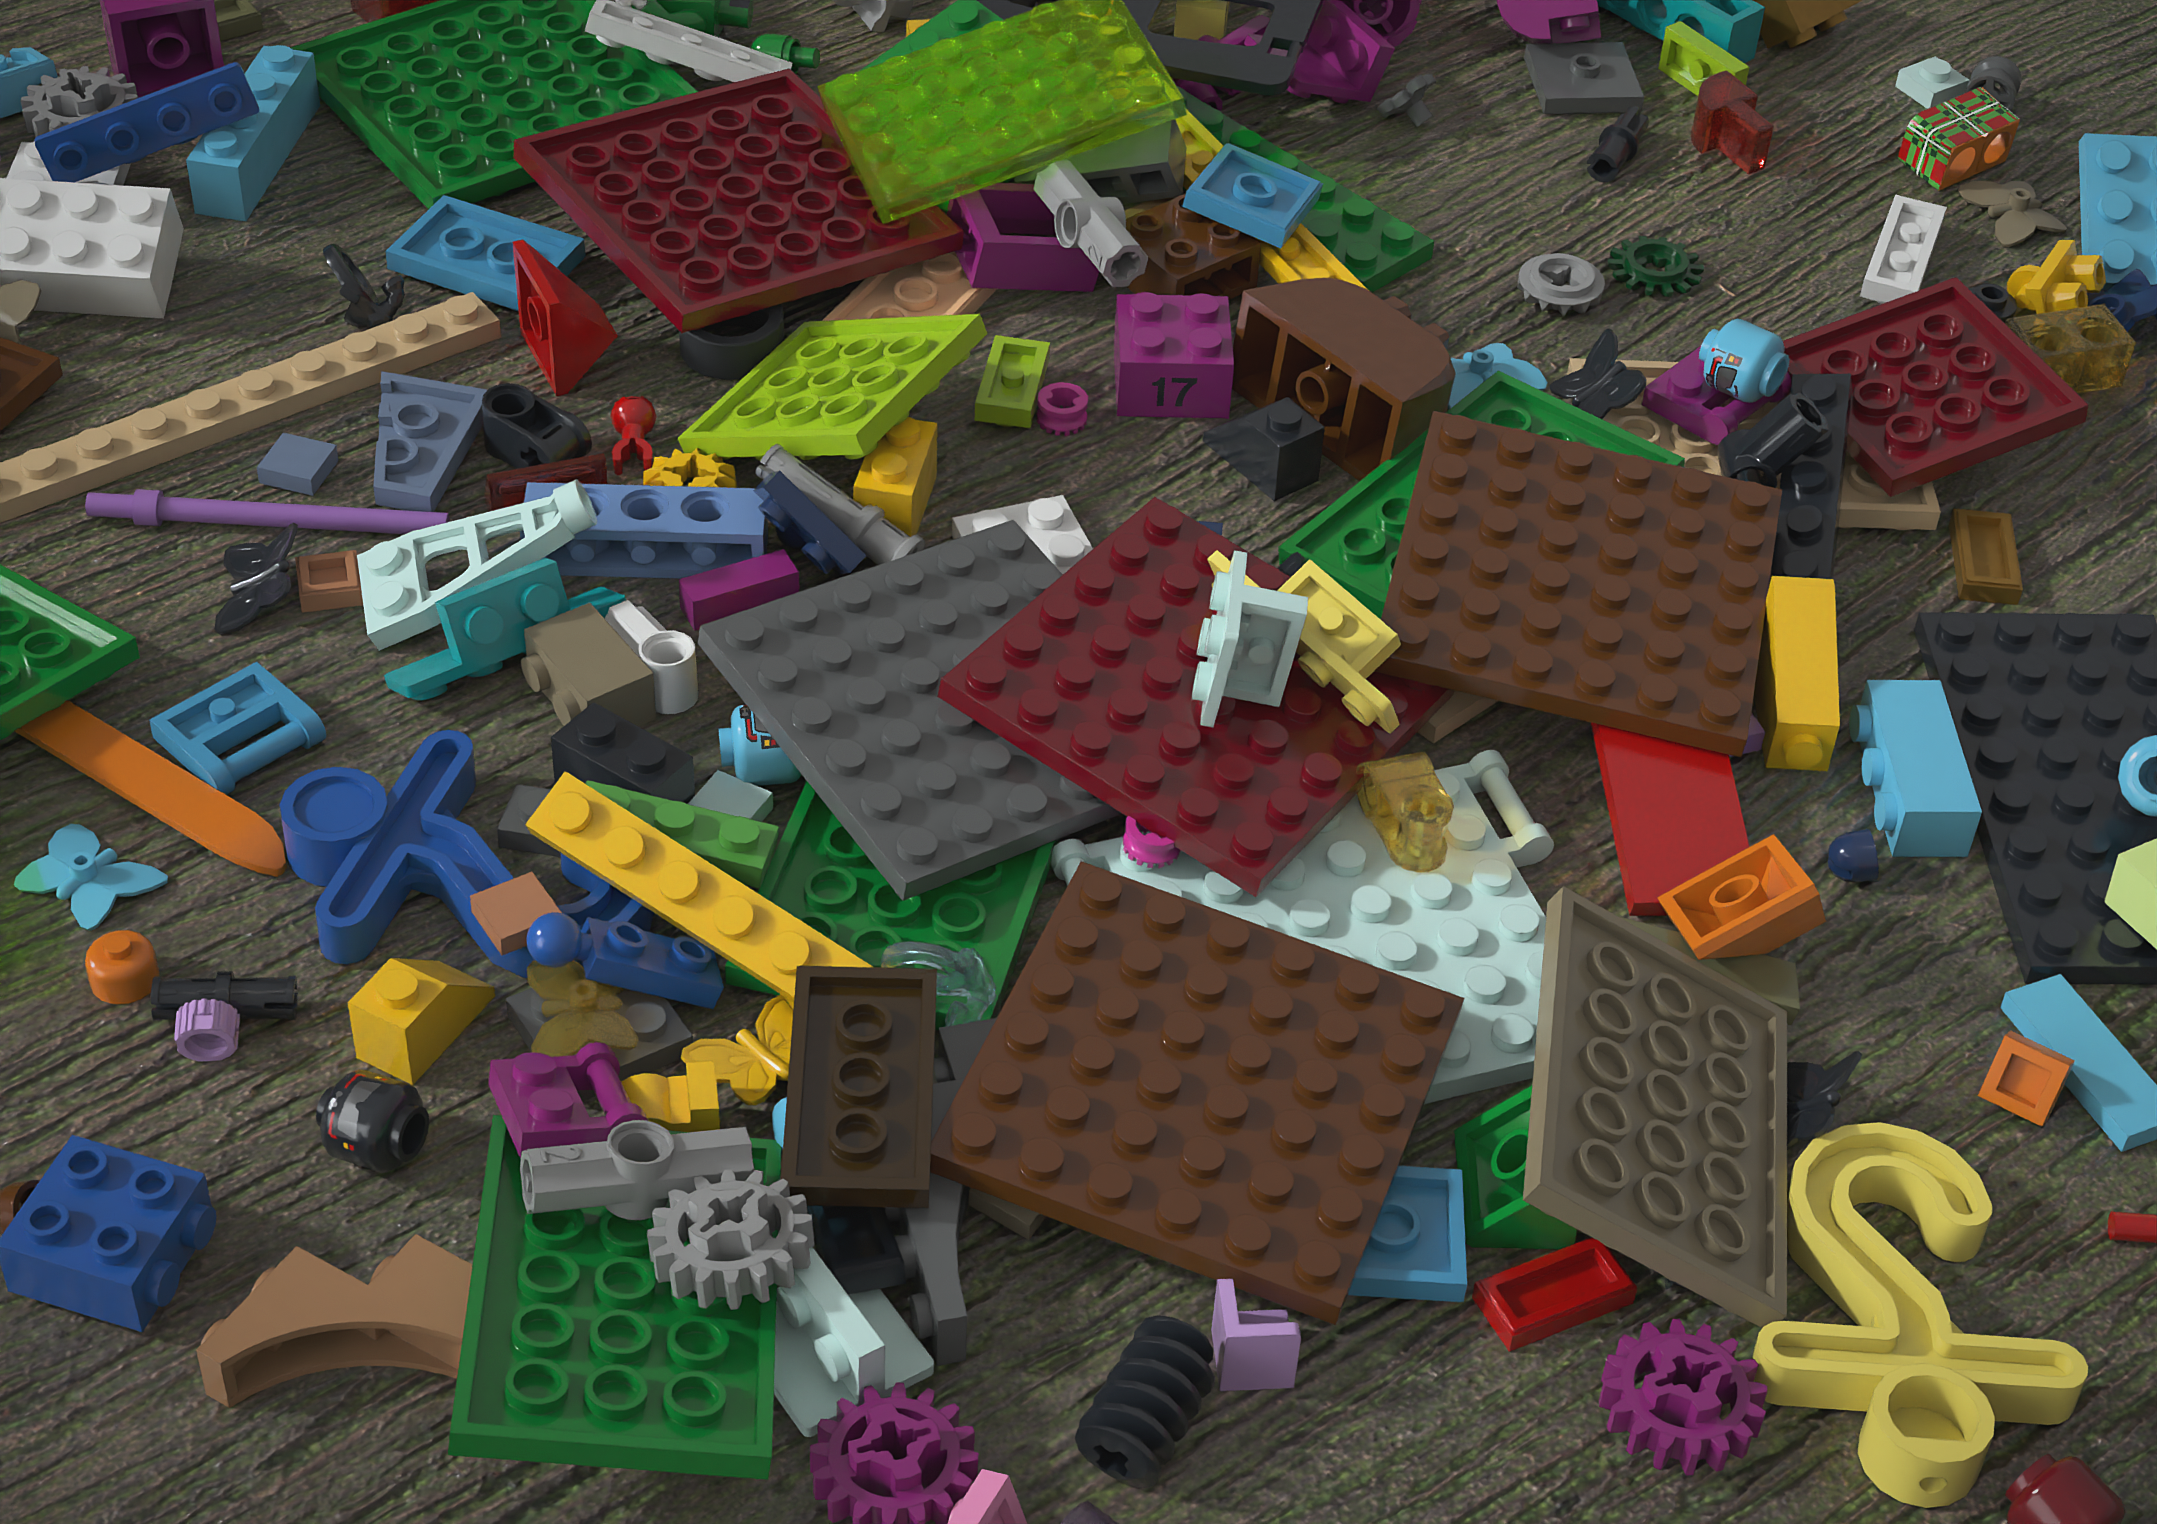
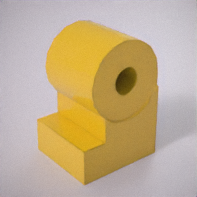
M714 1060L686 1062L687 1075L666 1078L658 1074L642 1073L621 1081L631 1103L640 1106L650 1122L659 1124L671 1131L700 1132L720 1129Z

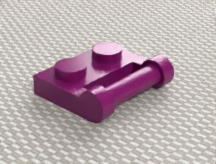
M1700 346L1648 384L1644 389L1641 405L1704 440L1719 445L1725 436L1737 431L1740 423L1766 403L1778 402L1790 393L1792 379L1787 372L1778 390L1770 397L1764 395L1753 403L1735 399L1727 406L1719 407L1732 396L1714 389L1706 383L1703 375L1704 362L1699 359Z
M594 1042L587 1044L573 1056L550 1057L546 1054L530 1052L520 1054L515 1059H495L490 1061L488 1085L520 1158L522 1151L527 1149L607 1141L611 1130L623 1122L632 1120L649 1121L642 1108L635 1103H631L618 1077L620 1063L612 1048L605 1043ZM593 1090L605 1116L589 1117L577 1091Z

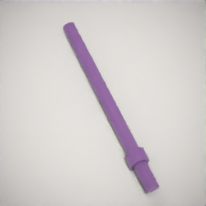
M136 489L134 495L88 492L85 502L87 516L133 519L135 525L161 526L163 520L286 528L290 524L295 523L298 525V528L407 534L412 531L450 522L449 513L164 497L162 490Z

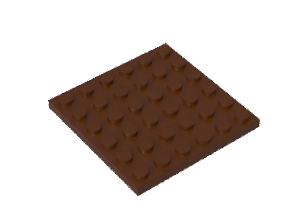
M1433 411L1381 621L1398 634L1401 646L1374 672L1742 757L1748 739L1782 489L1764 486L1756 482H1746L1715 475L1694 468H1685L1649 460L1637 455H1627L1596 448L1580 442H1570L1543 436L1522 429L1477 421L1461 415Z
M1081 861L931 1141L930 1172L1214 1280L1233 1279L1234 1287L1336 1325L1458 1021L1465 998Z

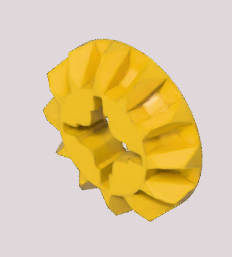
M696 448L692 453H682L678 449H674L671 458L654 457L652 468L643 471V485L683 486V482L687 478L693 477L694 479L692 483L688 484V487L737 488L734 466L724 463L722 457H717L716 453L707 456L702 455L699 448Z

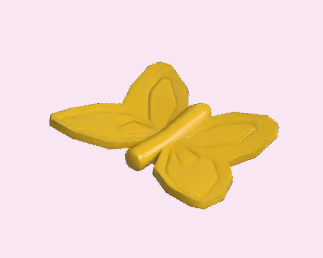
M781 994L766 1002L755 1023L758 1039L748 1029H742L737 1033V1043L728 1039H699L683 1048L681 1059L685 1064L686 1062L714 1060L717 1083H730L735 1097L746 1105H758L764 1102L776 1089L777 1079L788 1081L794 1002Z

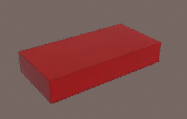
M1591 1237L1476 1281L1472 1299L1507 1350L1511 1352L1633 1304L1637 1286L1609 1248Z

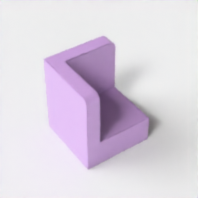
M1217 1279L1211 1332L1219 1390L1294 1388L1301 1342L1299 1324L1288 1321L1287 1309L1238 1311L1233 1279Z

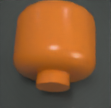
M115 930L103 934L92 943L86 952L85 967L93 994L100 1000L111 1004H129L143 999L151 993L154 976H159L160 973L155 950L150 940L138 932Z

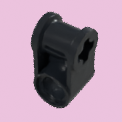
M505 383L491 387L484 393L482 411L486 451L492 457L502 460L516 469L539 471L541 477L535 482L554 480L546 476V473L555 467L553 465H560L558 463L562 461L568 462L571 459L579 460V458H584L591 452V435L584 423L573 413L562 410L533 394L527 387L519 384Z

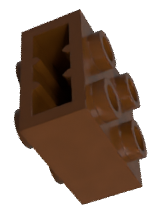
M1186 194L1126 219V230L1148 256L1144 274L1137 276L1129 286H1126L1134 294L1149 292L1156 295L1191 296L1202 293L1211 296H1228V300L1243 294V290L1257 288L1261 242L1253 236L1182 207Z

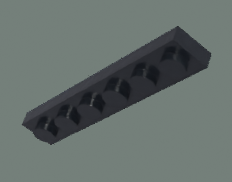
M1851 373L1793 374L1791 395L1799 392L1813 401L1819 412L1826 417L1829 430L1781 472L1780 489H1782L1770 581L1772 576L1833 579L1852 399Z

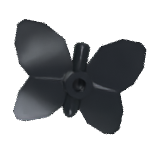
M1606 329L1588 354L1583 369L1555 380L1549 387L1551 393L1564 399L1574 398L1572 401L1573 406L1603 419L1611 409H1621L1635 401L1646 387L1647 379L1641 371L1628 370L1623 362L1616 361L1618 357V337L1612 329Z
M290 524L268 546L262 543H244L230 546L225 550L224 567L234 579H240V581L232 583L230 586V590L235 596L229 599L216 615L215 632L223 635L239 631L252 622L263 608L273 607L287 596L291 588L289 574H287L290 564L285 558L292 548L298 530L297 524Z
M1855 1051L1827 1071L1821 1065L1809 1062L1787 1063V1102H1789L1787 1103V1150L1798 1141H1811L1823 1135L1830 1128L1835 1115L1834 1107L1841 1100V1095L1837 1091L1849 1079L1860 1061L1862 1053Z

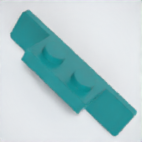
M543 558L436 601V608L449 648L386 673L384 678L387 687L413 700H426L436 697L447 690V683L466 675L469 677L489 675L503 667V660L520 653L526 654L524 629L589 602L605 618L609 608L626 601V597L605 587H598L567 599L557 562L549 558Z

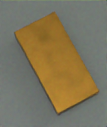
M1953 509L1949 529L1959 600L2018 605L2023 587L2011 514Z

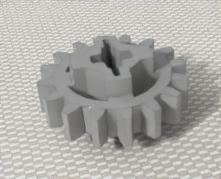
M82 66L79 71L77 68L69 70L65 68L60 69V77L57 78L47 75L41 76L42 86L29 85L27 87L28 96L21 97V105L26 131L28 133H35L36 138L44 133L138 98L135 84L127 83L126 75L123 73L110 77L109 68L104 67L96 73H90L88 66Z
M727 1169L723 1171L721 1182L710 1184L701 1175L694 1177V1192L688 1194L684 1191L673 1189L668 1193L670 1208H655L653 1210L654 1228L647 1230L651 1262H654L656 1279L658 1282L671 1281L672 1295L677 1299L690 1294L692 1291H696L699 1307L707 1308L716 1297H726L730 1309H739L742 1295L751 1293L762 1303L770 1300L768 1286L775 1283L782 1287L791 1288L795 1285L794 1269H808L811 1264L809 1248L814 1247L812 1215L807 1214L806 1198L803 1194L790 1196L789 1182L784 1179L774 1182L769 1187L765 1186L762 1171L755 1170L746 1181H736L732 1169ZM777 1229L779 1233L776 1238H773L772 1232ZM689 1238L690 1244L684 1247L685 1241Z

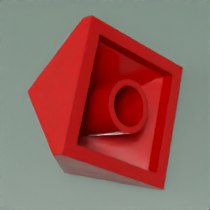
M524 239L513 241L520 333L556 397L568 394L618 335L602 308L594 299Z

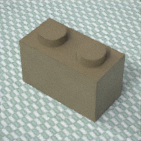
M590 602L524 629L526 657L522 658L521 666L525 679L533 691H542L552 702L556 715L563 726L593 702L638 727L656 719L653 672Z

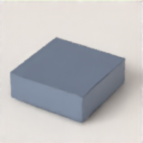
M282 433L257 466L259 483L313 496L339 461L337 445Z

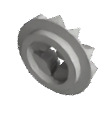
M1554 253L1536 256L1526 261L1520 268L1517 288L1524 292L1525 302L1540 303L1543 312L1555 309L1559 310L1564 316L1568 310L1585 313L1588 306L1599 304L1605 281L1602 273L1588 261L1569 254Z

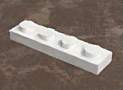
M596 0L589 13L585 32L596 35L597 40L605 45L616 48L629 46L644 51L645 55L655 62L668 65L676 62L694 68V72L697 75L712 81L726 79L738 82L788 68L791 70L793 64L640 10L621 6L610 0Z

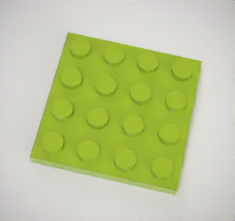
M980 314L804 322L678 437V441L684 453H692L696 448H699L702 455L707 456L716 453L717 457H722L723 461L732 457H755L761 461L765 453L775 444H780L787 452L793 456H799L802 460L844 455L847 459L864 457L877 448V442L893 426L902 423L908 418L909 410L925 395L932 393L940 386V380L954 366L963 363L969 358L970 351L988 334Z

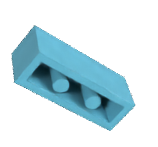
M1867 680L1860 705H1853L1851 709L1849 729L1852 741L1860 743L1863 753V782L1866 786H1872L1876 798L1874 805L1875 824L1879 831H1885L1892 857H1968L1982 810L1941 681Z

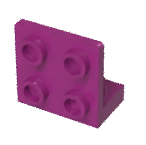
M1325 0L1303 53L1299 56L1296 70L1287 91L1303 98H1310L1311 94L1324 95L1335 102L1343 104L1348 103L1349 99L1371 102L1395 48L1341 0ZM1248 33L1244 44L1246 46H1254L1262 40L1263 36ZM1272 48L1270 54L1286 57L1288 51Z

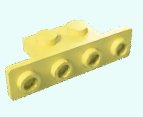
M1216 550L1207 559L1214 575H1216L1217 571L1228 573L1231 562ZM1309 559L1277 590L1279 592L1308 597L1307 616L1296 649V653L1301 657L1297 661L1305 673L1319 686L1325 687L1331 682L1345 695L1341 699L1343 704L1361 723L1369 726L1375 721L1391 734L1400 725L1393 705L1366 678L1401 646L1398 634ZM1245 575L1244 585L1259 587Z

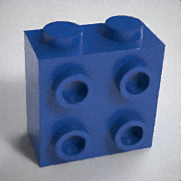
M72 1135L0 1237V1265L8 1292L143 1332L158 1307H164L172 1300L179 1284L180 1273L194 1251L203 1249L212 1237L217 1215L215 1208L211 1204L206 1176L198 1171Z

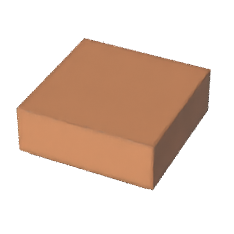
M356 550L295 557L302 613L363 605Z
M532 871L470 895L471 912L502 956L527 946V932L531 924L538 917L551 912L562 913Z

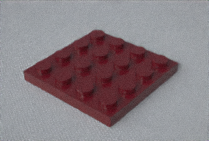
M1957 277L1783 341L1784 354L1789 355L1790 359L1787 372L1791 379L1793 374L1851 373L1852 399L1846 451L1889 497L2086 422L2089 404Z

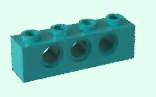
M1597 0L1598 7L1613 12L1629 21L1633 27L1644 30L1662 41L1664 40L1666 26L1681 21L1743 63L1755 58L1765 7L1753 0Z

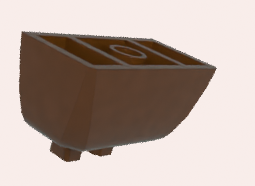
M1333 278L1300 279L1243 290L1233 344L1234 371L1232 389L1258 408L1289 397L1325 427L1322 454L1359 481L1387 459L1391 460L1424 433L1429 428L1433 411L1447 412L1456 372L1447 351L1448 332L1435 323L1422 327L1411 320L1412 314L1409 306L1395 296L1382 300L1363 287Z

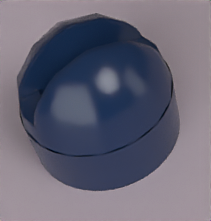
M1869 829L1847 832L1836 837L1830 844L1828 849V867L1835 877L1854 883L1878 879L1877 851Z

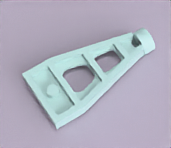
M576 479L554 489L553 494L549 497L412 531L391 541L381 542L370 550L357 555L367 635L377 649L380 651L440 624L441 620L436 608V601L541 560L574 539V534L597 525L595 510L582 484ZM524 530L525 538L489 560L486 545L488 539ZM457 550H467L470 564L468 569L445 586L429 591L425 564L437 555Z

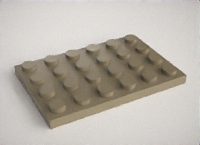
M1563 886L1547 902L1523 1201L1761 1328L1771 1322L1782 1321L1787 1317V1011Z

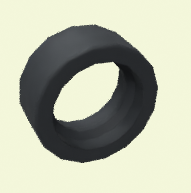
M781 304L748 315L711 324L698 330H691L685 333L679 331L680 356L691 369L704 376L722 380L742 379L784 341L783 307ZM723 326H741L755 330V332L742 336L726 337L710 334L707 331Z

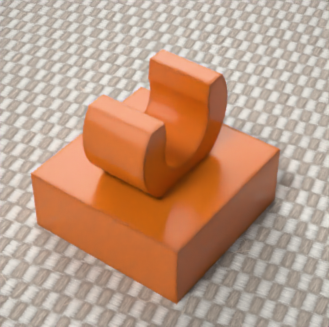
M2010 1030L2002 1040L1978 1096L2042 1127L2049 1119L2075 1060Z

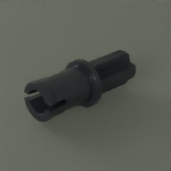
M1629 107L1626 113L1619 116L1614 125L1606 127L1600 134L1599 146L1587 160V164H1591L1587 167V171L1596 181L1610 182L1614 180L1623 163L1631 160L1638 152V141L1649 126L1648 116L1641 114L1639 107Z

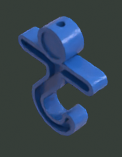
M443 730L429 735L422 742L387 796L385 788L375 777L358 769L345 767L314 770L296 779L285 790L280 802V812L288 865L299 878L313 885L326 887L315 906L320 949L326 959L334 963L350 964L366 958L372 952L412 889L441 899L490 961L523 978L549 981L583 967L582 961L576 959L563 967L551 968L543 966L533 959L527 946L502 956L471 912L470 895L514 878L476 830L457 820L458 815L471 797L476 786L473 744L466 734L454 730ZM560 852L561 870L565 879L591 892L587 897L575 903L557 905L563 914L570 916L576 921L581 930L587 917L610 923L624 921L636 925L643 931H650L654 912Z

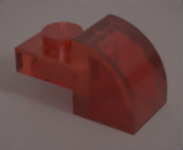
M1727 70L1710 76L1701 84L1691 129V141L1701 154L1718 149L1747 174H1751L1765 169L1774 126L1755 111L1758 95Z

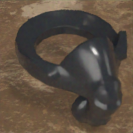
M337 244L326 246L323 249V254L341 285L339 293L346 300L350 301L344 321L354 327L370 328L393 321L397 310L403 305L405 296L403 290L404 280L401 275L391 278L382 285L381 289L386 294V300L380 303L370 283L344 249Z

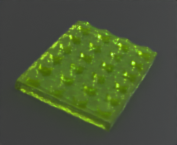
M1058 0L1052 3L1040 4L1030 11L1002 21L987 23L982 28L954 38L939 40L926 48L903 56L891 57L878 65L855 73L840 75L833 81L817 86L821 102L882 224L1187 115L1184 97L1123 0Z

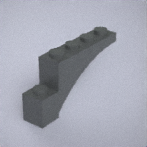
M997 1018L939 1028L938 1057H934L931 1141ZM930 1172L929 1208L883 1207L888 1222H896L899 1236H895V1240L904 1260L906 1280L912 1279L916 1294L909 1296L910 1313L917 1339L929 1337L936 1365L941 1366L966 1361L967 1311L958 1274V1246L969 1205V1190L971 1187Z

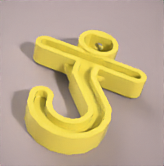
M1881 1122L1843 1125L1813 1139L1794 1163L1787 1188V1247L1791 1258L1858 1326L1797 1321H1774L1765 1325L1758 1333L1751 1358L1755 1359L1758 1363L1754 1382L1767 1385L1768 1392L1765 1398L1767 1403L1782 1406L1867 1412L1858 1444V1456L1865 1474L1881 1491L1902 1503L1923 1508L1949 1506L1967 1496L1977 1481L1994 1436V1422L2052 1425L2068 1420L2074 1411L2088 1376V1365L2084 1356L2076 1348L2064 1342L2046 1339L1964 1334L1950 1320V1315L1941 1292L1876 1231L1853 1206L1859 1203L1870 1202L1891 1205L1906 1213L1918 1225L1926 1247L1934 1255L1946 1261L1966 1262L1974 1258L1978 1253L1992 1215V1203L1980 1175L1954 1149L1918 1130Z

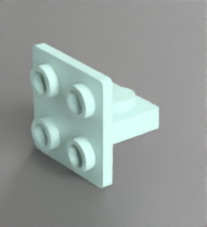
M1234 550L1228 573L1216 572L1209 609L1218 612L1217 615L1212 614L1211 619L1204 618L1201 627L1197 655L1208 657L1207 662L1199 661L1193 685L1192 699L1203 701L1200 725L1214 727L1222 696L1280 706L1307 616L1308 597L1244 585L1247 562L1246 552Z
M813 1247L809 1248L811 1261L809 1268L794 1269L795 1285L791 1288L778 1287V1301L776 1302L774 1395L800 1432L806 1437L818 1434L817 1424L820 1419L837 1421V1401L841 1398L852 1402L858 1407L864 1404V1387L872 1385L880 1398H887L891 1396L896 1382L904 1383L905 1388H908L931 1376L934 1372V1360L880 1289L848 1295Z

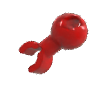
M623 396L615 402L610 416L616 432L622 435V440L618 441L612 450L613 469L616 475L623 474L622 465L631 458L632 453H636L637 459L643 462L644 471L652 468L653 465L652 447L645 440V436L653 430L657 415L653 404L644 396H630L626 398Z

